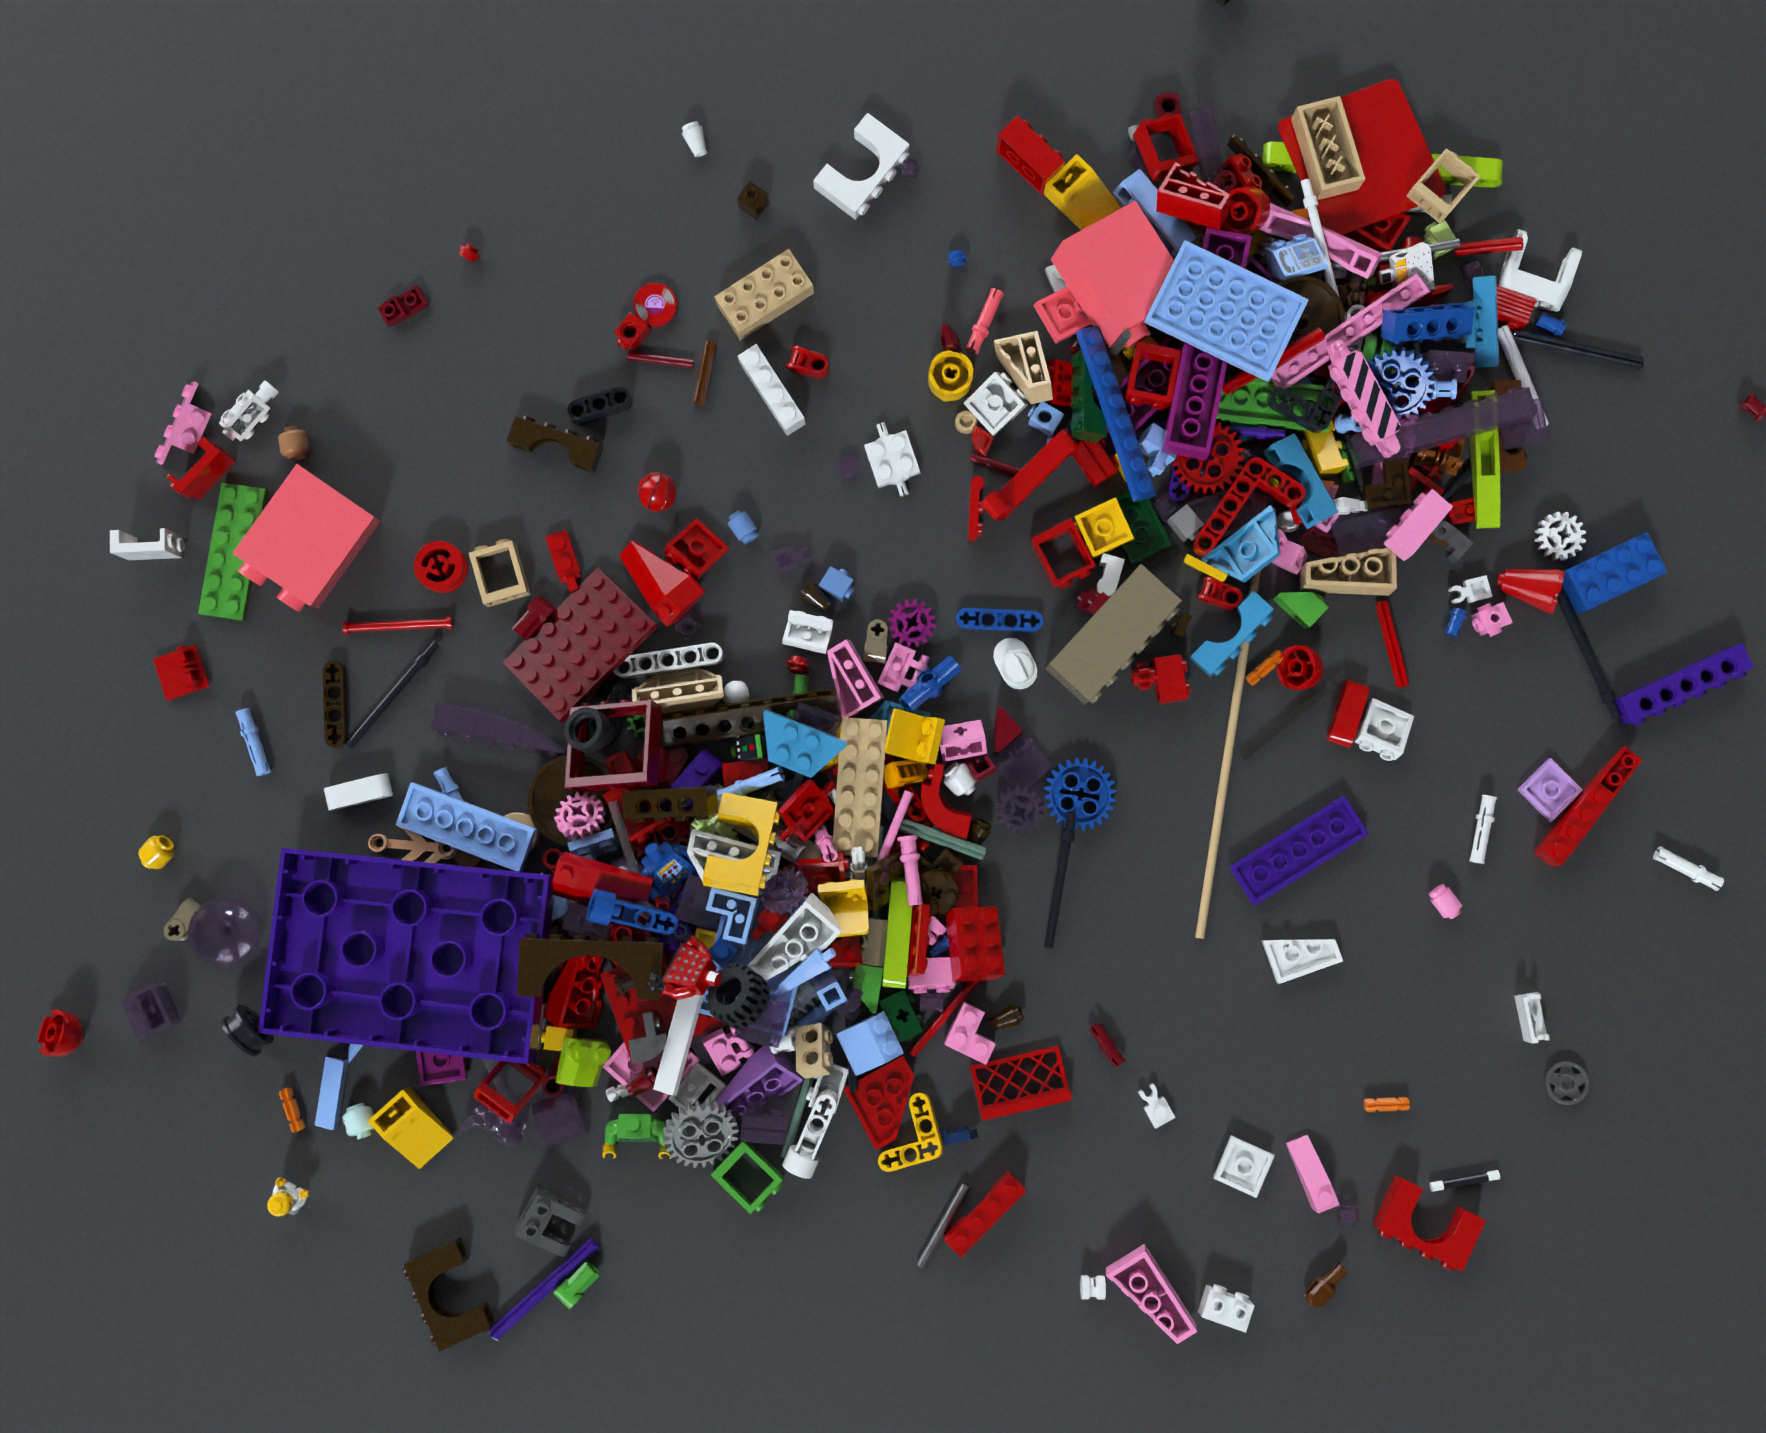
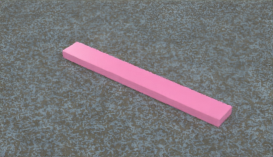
M1416 273L1327 333L1325 340L1278 366L1271 377L1272 382L1276 388L1288 389L1330 360L1326 349L1330 344L1341 339L1347 348L1382 325L1383 310L1407 308L1428 294L1430 290L1418 273Z

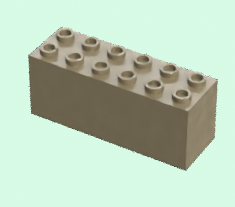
M1140 564L1045 669L1084 705L1088 702L1093 704L1104 693L1102 687L1104 685L1107 687L1111 685L1119 676L1117 671L1119 669L1123 671L1135 659L1132 656L1133 653L1139 654L1149 644L1150 641L1147 638L1149 636L1153 638L1165 626L1162 623L1164 619L1169 621L1180 610L1177 605L1182 600Z

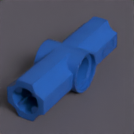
M948 656L933 670L922 671L917 676V683L898 699L900 704L906 711L912 713L927 699L938 698L943 693V686L961 671L960 665L954 658Z

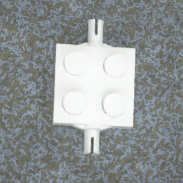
M885 422L881 423L883 432L880 424H877L876 427L880 438L865 444L864 447L878 488L887 485H897L900 497L904 496L902 487L905 495H908L909 492L905 481L921 473L907 431L888 434Z

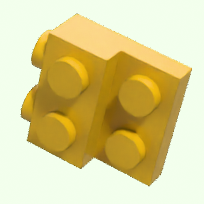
M1116 497L1074 516L1077 521L1074 524L1079 534L1083 535L1086 541L1085 545L1093 558H1097L1103 553H1108L1116 547L1135 539Z

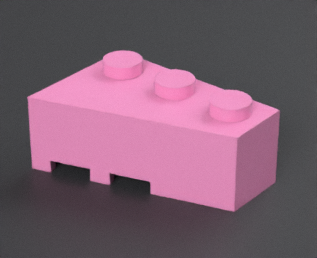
M1433 489L1426 494L1422 492L1413 501V506L1410 509L1408 508L1399 518L1401 519L1398 525L1395 524L1386 533L1388 538L1383 544L1403 561L1407 560L1417 551L1453 508L1450 503Z
M846 639L827 651L832 677L835 682L837 700L841 710V719L842 717L853 718L884 699L883 694L851 640Z

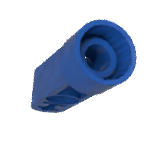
M594 889L588 904L586 920L590 922L608 925L611 921L667 935L672 934L673 931L675 932L678 927L677 918L670 912L616 899L615 893ZM622 905H623V906H624L623 913H622L621 918H619V915H620V912H621V907H622ZM647 911L649 915L647 921L639 923V914ZM656 918L663 921H666V919H668L670 923L669 925L665 924V926H663L659 922H656Z

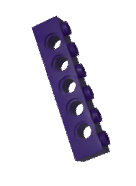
M1743 643L1725 648L1614 699L1622 715L1620 717L1622 724L1632 723L1633 726L1639 725L1646 721V716L1651 714L1653 717L1667 712L1666 707L1672 705L1675 708L1687 703L1686 698L1688 697L1698 698L1707 694L1706 689L1710 687L1717 689L1727 685L1726 680L1730 678L1737 680L1747 676L1746 671L1754 668ZM1722 663L1726 666V672H1723L1721 668ZM1702 672L1706 675L1705 682L1701 678ZM1682 681L1686 684L1685 691L1681 688ZM1661 690L1666 694L1665 700L1660 696ZM1641 699L1646 703L1645 709H1642L1640 706Z

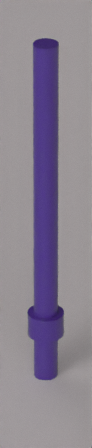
M1150 419L1149 426L1155 423L1162 429H1166L1167 420ZM1222 425L1221 427L1224 430L1225 427L1229 426L1228 434L1236 432L1237 435L1256 436L1257 439L1265 440L1266 437L1284 439L1286 430L1270 429L1268 426L1258 425V427Z

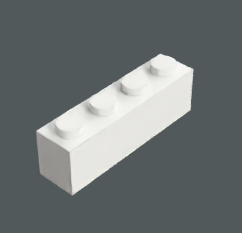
M757 344L739 354L740 365L785 434L788 436L804 426V416Z

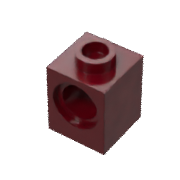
M1165 92L1156 96L1153 104L1155 119H1159L1166 114H1180L1182 117L1178 93L1171 94L1170 92ZM1163 107L1170 108L1172 112H1165Z

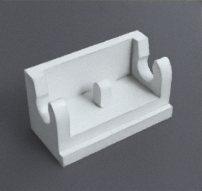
M1533 992L1514 996L1523 1040L1529 1043H1538V1040H1550V1036L1546 1032L1540 999H1542L1541 993Z

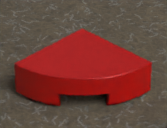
M974 426L972 430L973 446L979 455L985 457L995 436L978 426Z

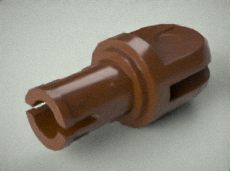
M1336 1262L1324 1277L1318 1275L1305 1291L1306 1301L1315 1308L1325 1305L1336 1293L1335 1286L1349 1272L1339 1262Z

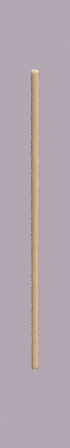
M1261 570L1250 578L1248 596L1253 591L1258 592ZM1246 641L1240 647L1242 651L1238 656L1195 935V938L1200 939L1205 937L1250 644Z

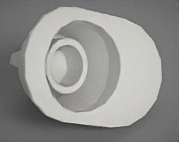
M1006 638L1000 641L994 649L993 657L1004 681L1014 689L1028 688L1037 677L1036 663L1028 648L1017 638Z

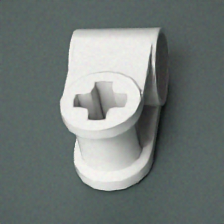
M799 1025L787 1027L785 1036L774 1033L770 1034L769 1045L773 1054L796 1051V1027H799Z

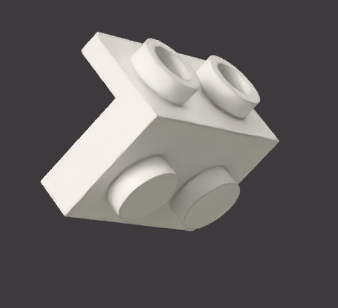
M790 610L782 644L826 654L832 633L833 620L824 616H814L802 611Z
M833 1063L830 1066V1075L813 1077L817 1079L815 1088L810 1086L806 1100L810 1101L808 1107L813 1108L819 1092L827 1088L832 1089L838 1096L835 1114L847 1079L848 1068ZM825 1099L822 1110H826L830 1099Z

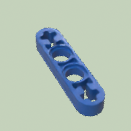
M963 608L956 615V623L960 628L968 630L1036 632L1043 625V617L1037 611ZM964 613H968V617L975 618V613H980L978 617L979 626L974 625V620H970L965 625L959 617H963ZM1011 614L1016 617L1017 623L1015 626L1009 627L1005 624L1004 618L1007 615ZM983 615H993L994 623L990 626L983 624ZM1020 615H1024L1023 620H1029L1031 616H1035V620H1039V623L1035 627H1031L1030 623H1023V627H1019L1021 623Z

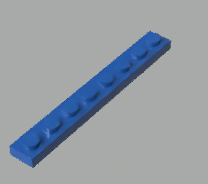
M1099 326L1080 329L1076 332L1132 500L1136 502L1152 498L1156 493Z

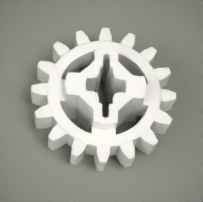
M1556 512L1553 516L1548 515L1544 517L1545 521L1542 520L1538 523L1541 528L1535 530L1534 533L1538 534L1539 537L1534 539V541L1540 542L1541 545L1537 549L1545 550L1544 557L1551 554L1553 561L1559 557L1561 561H1564L1568 557L1576 556L1575 552L1582 550L1579 544L1586 542L1585 539L1581 538V535L1585 534L1586 531L1580 530V527L1583 525L1582 522L1578 524L1575 522L1577 516L1568 518L1569 512H1565L1562 515L1560 512ZM1557 522L1554 528H1549L1552 523ZM1571 544L1569 549L1563 550V548H1565L1566 545Z

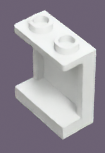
M160 528V541L139 543L138 538L120 530H110V553L127 560L182 558V552L185 550V542L182 536L166 528Z

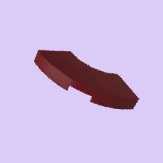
M1314 526L1294 540L1298 545L1303 546L1307 552L1320 557H1339L1358 548L1357 544L1345 530L1335 534L1320 532Z

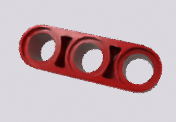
M1348 679L1345 681L1328 730L1327 741L1347 748L1351 747L1370 690L1369 686Z

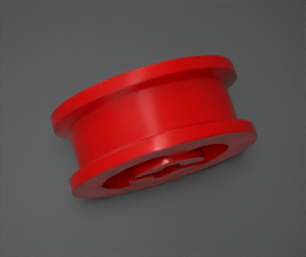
M434 541L423 546L417 553L414 560V572L420 583L437 593H449L459 588L465 581L468 573V563L464 554L452 544L444 541ZM439 553H449V554H450V557H449V558H445L444 556L437 555L438 560H439L441 563L444 564V565L442 566V570H443V573H442V572H440V571L438 570V569L440 568L439 561H437L435 558H433V556H435L436 554H439ZM444 574L449 576L445 581H432L433 576H437L440 579H445Z

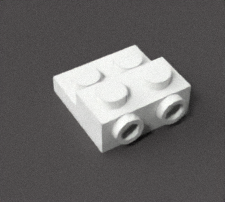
M994 372L963 403L993 436L1028 405L1025 401L1026 397L1019 388L1015 390L1010 385L1013 381L1005 372L1002 374Z
M1372 698L1369 701L1364 720L1359 725L1354 742L1359 744V748L1364 751L1373 750L1380 753V757L1384 760H1396L1404 752L1414 716Z

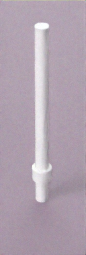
M1305 179L1301 181L1305 197L1303 203L1305 209H1308L1315 240L1328 264V268L1323 269L1325 281L1339 296L1317 210V197L1313 194L1310 179Z

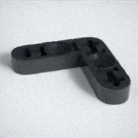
M1330 376L1314 405L1284 388L1274 389L1267 397V404L1272 410L1313 433H1320L1329 426L1342 400L1340 388L1335 390L1334 393L1331 392L1336 383ZM1277 395H1280V396H1281V399H1280V400L1282 401L1281 403H1277V402H1276V400H1277L1276 396H1277ZM1323 398H1329L1332 401V408H1326L1323 405ZM1291 401L1292 403L1286 409L1287 403ZM1293 406H1301L1304 412L1303 415L1297 416L1293 412ZM1322 413L1324 415L1320 419V425L1317 426L1315 419Z

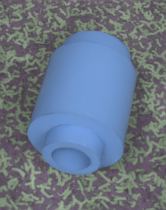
M738 510L729 517L728 526L744 545L749 544L759 536L758 528L746 511L741 513Z

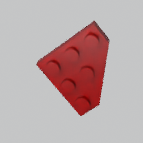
M904 1055L858 1079V1091H849V1085L843 1088L876 1150L897 1138L914 1074Z

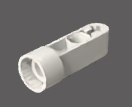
M827 1088L819 1092L797 1145L790 1146L784 1159L783 1167L798 1177L812 1178L820 1160L816 1153L838 1102V1096L834 1090ZM828 1098L830 1102L826 1110H821L825 1099ZM816 1118L821 1119L824 1125L817 1127L813 1125L812 1120Z

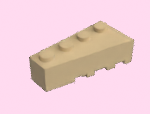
M1388 547L1372 549L1358 554H1347L1337 558L1332 557L1306 562L1300 569V592L1389 596L1397 589L1396 554Z

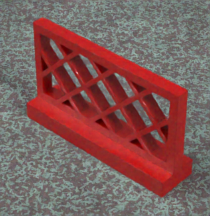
M1059 1046L990 1061L986 1065L981 1063L969 1066L982 1121L1072 1100ZM1055 1052L1057 1062L1053 1069L1041 1062L1046 1053ZM1041 1055V1057H1040L1039 1060H1037L1036 1058L1033 1057V1056ZM1025 1058H1030L1037 1063L1031 1074L1019 1067ZM1019 1060L1017 1065L1013 1064L1012 1061ZM1003 1063H1008L1014 1067L1008 1079L996 1072ZM1039 1064L1051 1071L1044 1083L1032 1076ZM997 1065L995 1070L989 1068L990 1066ZM1057 1065L1059 1067L1060 1074L1055 1071ZM985 1068L992 1072L986 1084L977 1079L975 1070ZM1016 1070L1028 1076L1022 1088L1010 1081ZM1053 1073L1062 1079L1064 1088L1054 1090L1046 1085ZM994 1075L1006 1081L1000 1093L988 1086ZM1030 1078L1042 1085L1038 1094L1032 1095L1024 1090ZM1008 1083L1020 1090L1015 1099L1009 1100L1002 1095ZM979 1084L984 1087L981 1093L979 1089ZM1044 1087H1046L1047 1089L1050 1090V1091L1042 1092V1090L1044 1089ZM986 1088L998 1095L993 1104L983 1106L981 1096ZM1022 1092L1025 1093L1026 1095H1028V1096L1019 1098ZM1000 1097L1005 1100L1003 1102L997 1103Z

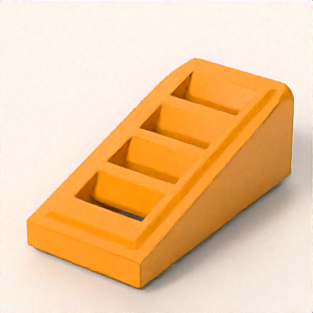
M903 760L891 762L884 766V780L888 789L929 780V771L926 763Z

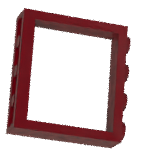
M640 698V701L635 702L631 700H620L619 703L603 701L599 705L583 703V706L570 707V715L583 707L595 709L603 713L607 718L646 714L643 772L583 777L585 753L571 747L568 743L565 788L574 792L658 787L661 705L654 702L653 699ZM587 720L582 723L578 733L579 741L582 743L586 742Z

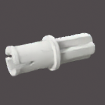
M854 847L850 864L852 879L864 880L866 885V869L868 865L865 862L864 848Z

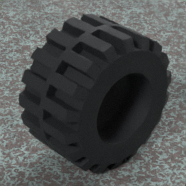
M737 963L732 964V966L727 965L723 971H718L722 975L720 985L718 987L708 986V994L706 995L708 1003L706 1006L710 1010L709 1013L718 1020L735 1029L740 1027L744 1029L748 1027V1024L754 1025L756 1023L755 1020H760L762 1012L767 1010L766 1004L770 1001L768 996L770 988L767 986V981L761 975L747 966Z

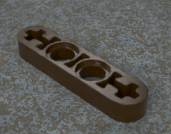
M331 660L325 663L322 671L324 739L328 746L342 748L348 740L346 669L342 663ZM334 665L339 669V672L335 673V680L340 681V684L329 683V680L334 681V675L329 673L334 668ZM333 687H338L341 692L340 696L333 700L329 692ZM335 709L341 712V718L337 722H333L330 719V713ZM331 725H341V729L337 728V735H341V739L337 740V744L331 740V737L336 734L335 729L330 728Z

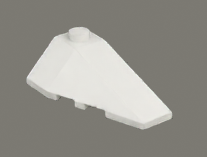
M810 893L748 964V967L761 975L763 979L768 980L799 961L807 959L816 949L820 951L826 949L841 933L842 929L829 907L813 893Z

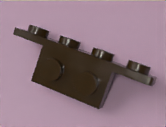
M1235 134L1231 136L1227 146L1236 155L1243 154V156L1250 159V169L1254 175L1261 179V189L1267 196L1273 193L1285 207L1290 206L1295 198L1292 190L1278 180L1276 173L1263 164L1259 155L1251 152L1247 143L1242 138H1238Z

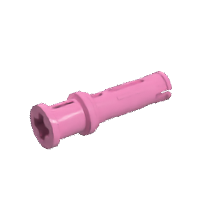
M918 835L897 837L901 845L902 856H900V860L904 862L908 906L923 904L917 861L920 858L916 846Z

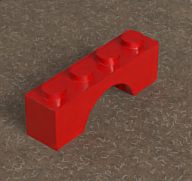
M1007 1170L991 1187L984 1199L944 1234V1241L961 1258L1026 1192L1025 1186Z

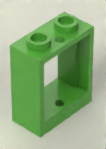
M745 1138L711 1174L750 1214L754 1210L759 1212L767 1203L765 1198L770 1193L775 1195L782 1188L783 1184L781 1182L784 1178ZM745 1152L773 1179L752 1203L723 1176Z

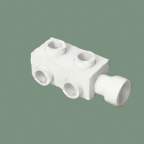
M263 381L256 394L248 390L246 393L239 395L232 409L225 411L221 416L219 424L224 428L222 432L232 441L235 438L239 441H242L244 438L246 440L249 439L255 432L254 426L258 422L263 423L269 417L270 413L268 411L270 407L266 403L271 397L274 399L279 391L267 381Z

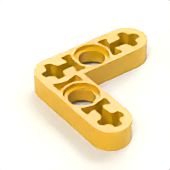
M915 1093L909 1100V1107L919 1141L882 1152L878 1158V1164L883 1171L899 1170L937 1159L943 1154V1142L932 1102L927 1094ZM918 1097L921 1100H925L926 1104L922 1105L924 1112L929 1111V1115L918 1118L917 1114H922L921 1108L915 1106ZM924 1119H928L932 1123V1129L928 1133L923 1132L920 1127ZM930 1142L938 1146V1149L935 1150V1155L932 1152L923 1153L925 1158L922 1159L921 1149L930 1147ZM909 1148H913L917 1153V1157L913 1162L908 1161L905 1157V1152ZM897 1151H900L901 1161L891 1163V1168L889 1164L885 1165L884 1160L887 1159L888 1154L890 1158L899 1156Z

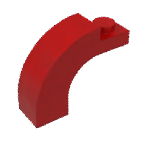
M936 761L935 766H930L928 779L932 780V782L923 781L921 786L923 808L931 822L941 831L954 837L967 839L972 813L956 810L945 802L941 793V784L946 762Z

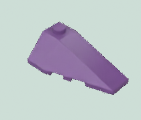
M768 1042L748 1059L716 1101L718 1107L724 1104L726 1111L731 1110L732 1115L736 1118L745 1114L747 1108L757 1103L760 1106L767 1103L766 1099L778 1094L780 1097L788 1093L804 1079L796 1071V1067L784 1052L772 1053Z

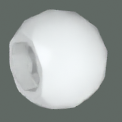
M731 681L723 688L725 704L749 701V691L744 682Z

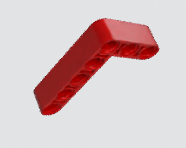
M1062 429L999 492L992 491L980 505L995 521L1002 522L1080 444L1065 429Z
M1250 459L1193 543L1194 552L1200 556H1206L1212 552L1255 487H1258L1288 507H1295L1302 501L1305 496L1304 487L1263 459ZM1257 466L1260 469V474H1252L1249 467ZM1269 479H1277L1279 482V486H1271L1269 484ZM1244 484L1247 487L1248 492H1239L1237 490V485ZM1288 491H1296L1298 499H1291L1288 496ZM1224 503H1232L1235 506V511H1227ZM1219 521L1223 529L1215 530L1212 528L1211 522ZM1199 540H1207L1210 544V548H1201L1199 546Z

